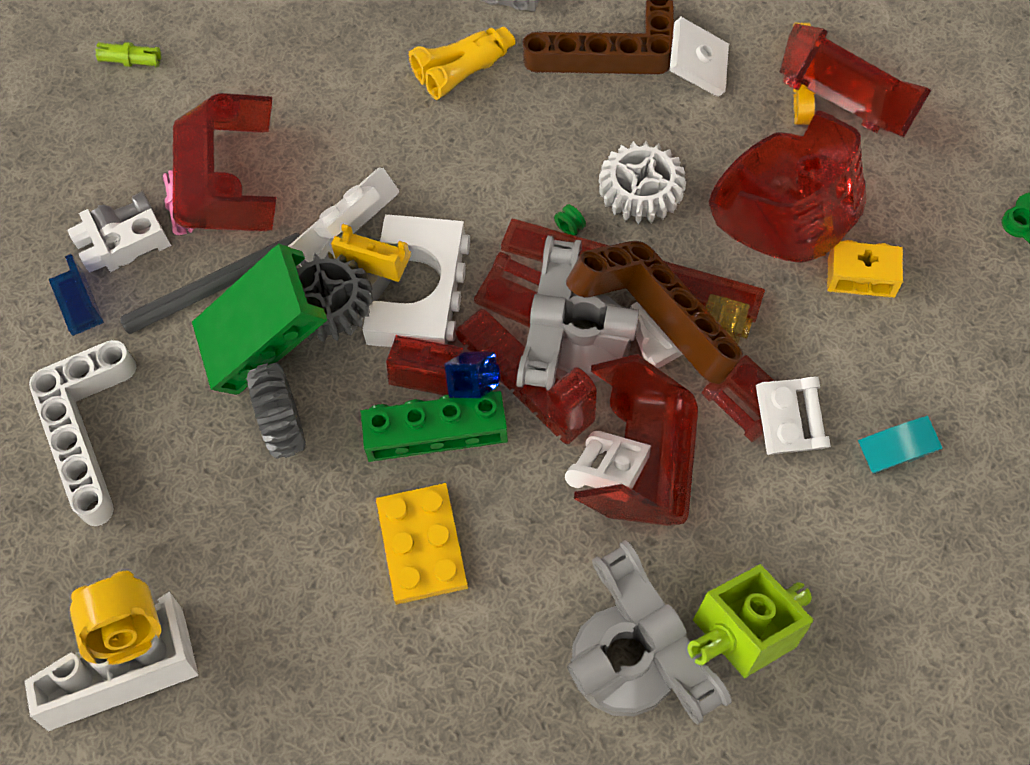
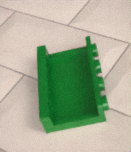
M278 243L192 321L211 390L234 395L240 394L248 387L246 378L249 370L256 369L257 366L266 363L269 365L278 362L327 321L324 308L310 305L307 302L296 266L305 259L302 251Z

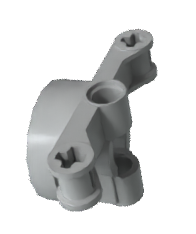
M549 235L546 238L542 274L538 292L534 295L532 303L530 330L527 344L519 363L517 387H523L526 384L544 387L547 392H553L556 375L575 383L596 382L613 375L625 363L631 348V341L635 340L639 310L621 307L610 297L602 294L584 298L569 290L566 285V279L581 255L582 240H576L573 243L554 240V237ZM578 320H589L597 323L603 329L598 330L597 327L579 329L572 323Z
M624 540L619 543L620 548L605 557L600 558L597 556L592 559L596 573L615 599V606L595 613L580 627L572 645L571 663L567 665L569 673L579 692L591 705L612 716L634 717L653 710L673 689L689 717L694 723L700 724L703 722V716L720 705H730L732 703L731 696L716 673L712 672L706 664L698 665L694 662L700 657L699 655L691 659L688 653V643L690 641L686 637V630L681 619L670 605H665L649 581L636 551L628 541ZM621 638L639 641L646 649L642 660L631 667L621 666L619 672L615 673L606 657L609 646Z

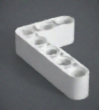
M116 340L106 341L35 372L29 382L30 391L70 506L90 526H99L106 523L112 517L114 509L76 401L124 382L135 373V360L125 345ZM121 359L116 364H113L116 360ZM88 373L83 378H80L83 374ZM65 414V416L62 419L57 421V419L61 415ZM76 442L73 448L67 450L69 445ZM87 471L86 475L83 478L77 480V477L82 472ZM94 501H98L95 508L87 511V508L91 503H93Z

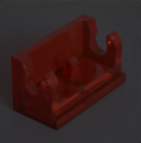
M396 335L386 360L388 384L439 395H456L457 377L461 376L463 347Z

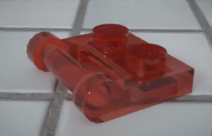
M499 252L492 269L476 293L474 302L530 328L531 308L534 295L537 292L507 280L502 275L506 271L539 286L542 273L511 260V256L504 252Z
M745 355L723 383L715 384L710 382L701 394L709 402L713 400L745 431L744 436L751 442H754L763 434L761 419L754 421L724 390L728 387L761 418L756 385L774 380L750 357Z

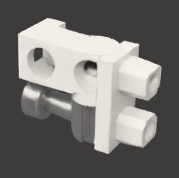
M143 191L132 196V204L114 210L106 205H98V208L91 211V213L88 209L80 212L79 215L83 222L67 230L78 249L93 242V247L79 253L80 259L89 273L104 266L112 272L119 269V266L127 265L138 256L158 248L161 251L171 246Z

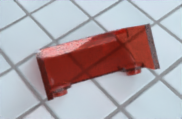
M795 23L788 36L779 72L784 76L782 83L798 91L801 86L859 117L863 120L861 126L876 134L882 129L904 138L929 96L931 89L893 77L826 39L825 37L829 31L823 28Z
M218 93L197 105L174 122L173 219L178 225L194 229L271 231L273 229L276 197L242 195V184L235 175L226 172H214V130L269 132L272 96Z
M638 354L591 365V372L612 386L610 407L618 418L626 422L624 438L651 445L649 458L632 489L624 484L576 491L574 492V499L610 519L664 526L684 524L689 516L698 406L694 395Z

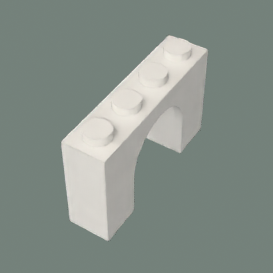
M385 214L380 242L398 247L399 241L407 243L408 249L411 251L409 261L421 262L431 266L440 275V281L436 289L428 297L414 303L373 301V305L369 306V317H365L362 329L366 344L447 353L448 341L454 342L456 335V321H452L453 311L459 312L461 292L457 291L458 282L464 283L466 265L461 262L462 255L469 253L470 235L465 234L463 221Z

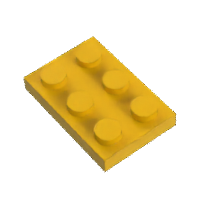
M446 483L376 498L395 604L468 589Z

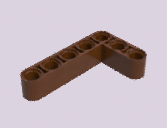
M646 0L644 33L531 32L523 40L524 66L532 72L664 74L670 69L674 31L673 0Z
M629 241L586 250L581 253L566 279V285L569 290L584 298L627 289L701 376L711 383H723L743 356L742 349L658 254L644 242Z

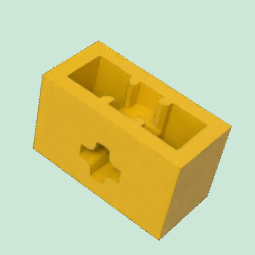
M853 240L834 241L828 256L827 291L896 297L903 283V247L891 246L886 243H857Z

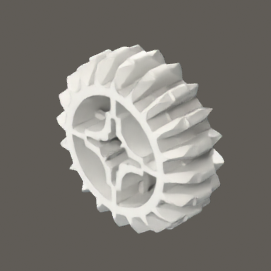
M633 141L629 149L621 145L618 153H610L608 160H605L602 164V171L599 174V193L601 197H604L605 206H612L614 215L623 212L625 221L631 216H635L637 224L640 223L642 217H647L648 221L652 223L655 215L664 220L667 211L673 213L677 204H680L683 199V191L686 188L684 167H680L679 157L672 158L670 149L662 152L660 144H657L654 148L649 147L647 141H645L643 146H637Z

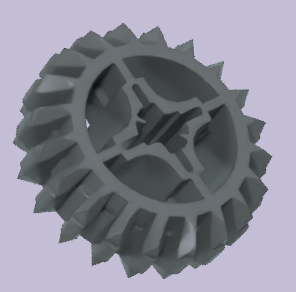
M329 251L323 259H320L314 253L313 261L307 262L303 260L301 262L302 267L296 269L307 302L310 305L324 308L327 321L307 338L311 341L318 335L319 340L324 343L327 336L332 335L333 339L338 341L339 333L343 331L351 336L352 325L362 328L363 321L361 317H369V306L373 305L372 285L368 281L366 271L363 268H359L358 263L354 259L347 262L343 254L334 259L333 254ZM325 289L327 290V293H328V296H327L328 304H327V305H326L325 300H324V298H325L324 290H325Z
M277 362L269 365L266 363L257 366L256 369L249 370L246 378L249 395L259 430L262 433L269 453L278 459L294 456L296 453L304 451L306 445L304 432L293 393L282 366Z

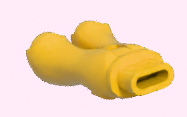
M505 26L496 30L490 27L486 31H479L446 46L438 48L415 47L409 51L408 55L415 77L422 85L426 84L427 91L435 100H439L474 72L492 66L500 57L507 53L508 48L516 44V41Z

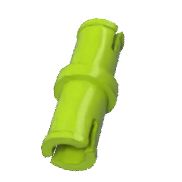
M102 42L96 44L97 48H100L95 50L98 62L123 63L125 67H132L133 64L155 67L160 65V61H157L161 60V50L159 47L134 46L132 42H124L123 45Z

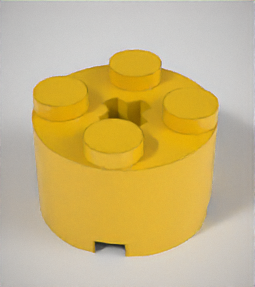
M119 571L112 575L111 578L100 580L89 586L79 587L72 592L70 615L80 655L86 661L97 664L95 658L107 659L109 665L124 663L146 653L152 647L151 640L155 635L159 638L161 625L150 589L145 582L135 578L132 572Z

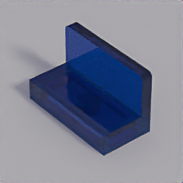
M69 254L65 258L70 270L50 278L49 282L67 328L72 336L104 323V320L83 270L73 255Z

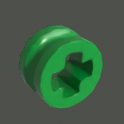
M568 204L563 207V212H557L554 215V221L561 231L572 238L577 235V229L583 230L585 228L586 221L577 208Z

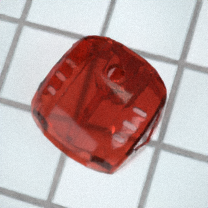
M818 110L803 136L777 132L757 142L730 165L711 192L708 203L717 226L731 238L749 248L781 260L803 263L827 255L853 228L864 213L867 195L866 181L863 176L861 135L853 126L836 119L833 115Z

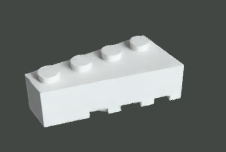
M168 592L157 599L159 603L155 605V609L161 625V634L159 638L155 635L151 640L152 647L143 655L124 663L109 665L107 659L95 658L97 663L95 664L83 659L80 652L76 654L70 652L26 679L25 687L30 717L47 731H51L199 676L184 613L173 595Z

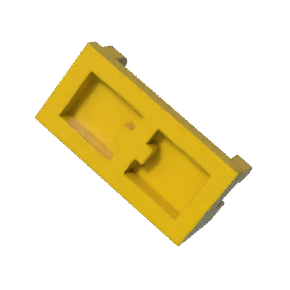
M341 225V230L343 231L342 238L334 236L331 242L335 259L343 254L347 262L354 259L358 263V267L363 268L367 273L396 282L400 281L411 257V251H409L407 243L399 241L398 247L353 234L351 226Z

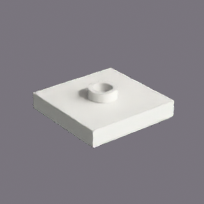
M680 17L674 22L670 71L715 96H721L726 90L729 43Z

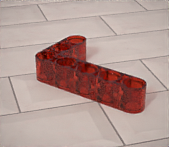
M479 309L455 329L458 340L464 346L467 344L469 346L467 349L486 368L490 366L491 369L489 371L509 390L513 389V394L532 413L537 412L536 417L556 436L560 435V440L564 444L569 445L595 422L597 389L594 382L582 369L574 367L562 379L556 378L555 384L548 391L544 387L526 384L523 387H517L518 368L525 347L490 313L484 309Z

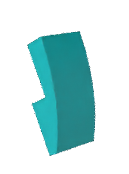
M928 416L891 427L858 440L872 474L907 461L909 463L943 449Z

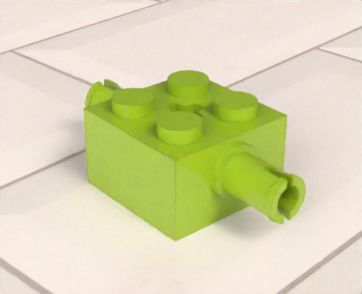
M761 564L707 592L693 618V621L705 635L688 643V653L691 659L702 653L703 655L694 662L698 665H704L722 653L745 679L798 646L814 621L802 608L811 603L812 596L810 590L807 588L797 594L796 592L805 586L801 582L794 583L785 590Z

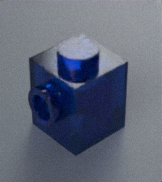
M463 352L444 364L449 398H482L499 386L500 368L496 363L495 352Z

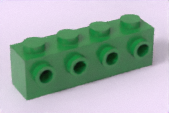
M480 390L473 395L466 396L449 394L437 400L423 401L413 399L401 405L388 406L386 404H377L369 409L360 410L364 450L368 462L508 442L501 391Z

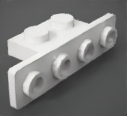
M377 168L359 185L349 189L343 195L344 198L335 206L326 209L319 216L320 219L288 247L302 251L305 256L304 260L307 262L313 261L314 253L319 255L331 238L338 236L341 232L343 233L341 230L342 224L351 226L354 234L397 196L399 189L384 168Z

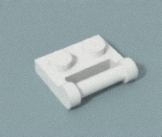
M819 377L762 382L756 385L767 455L831 447L829 436H825L817 389L820 388ZM803 391L810 439H804L796 392Z
M593 431L588 436L586 448L577 463L572 464L567 470L565 480L574 488H581L587 485L607 491L610 494L628 497L649 458L651 445L602 431ZM607 451L598 469L591 468L598 454Z

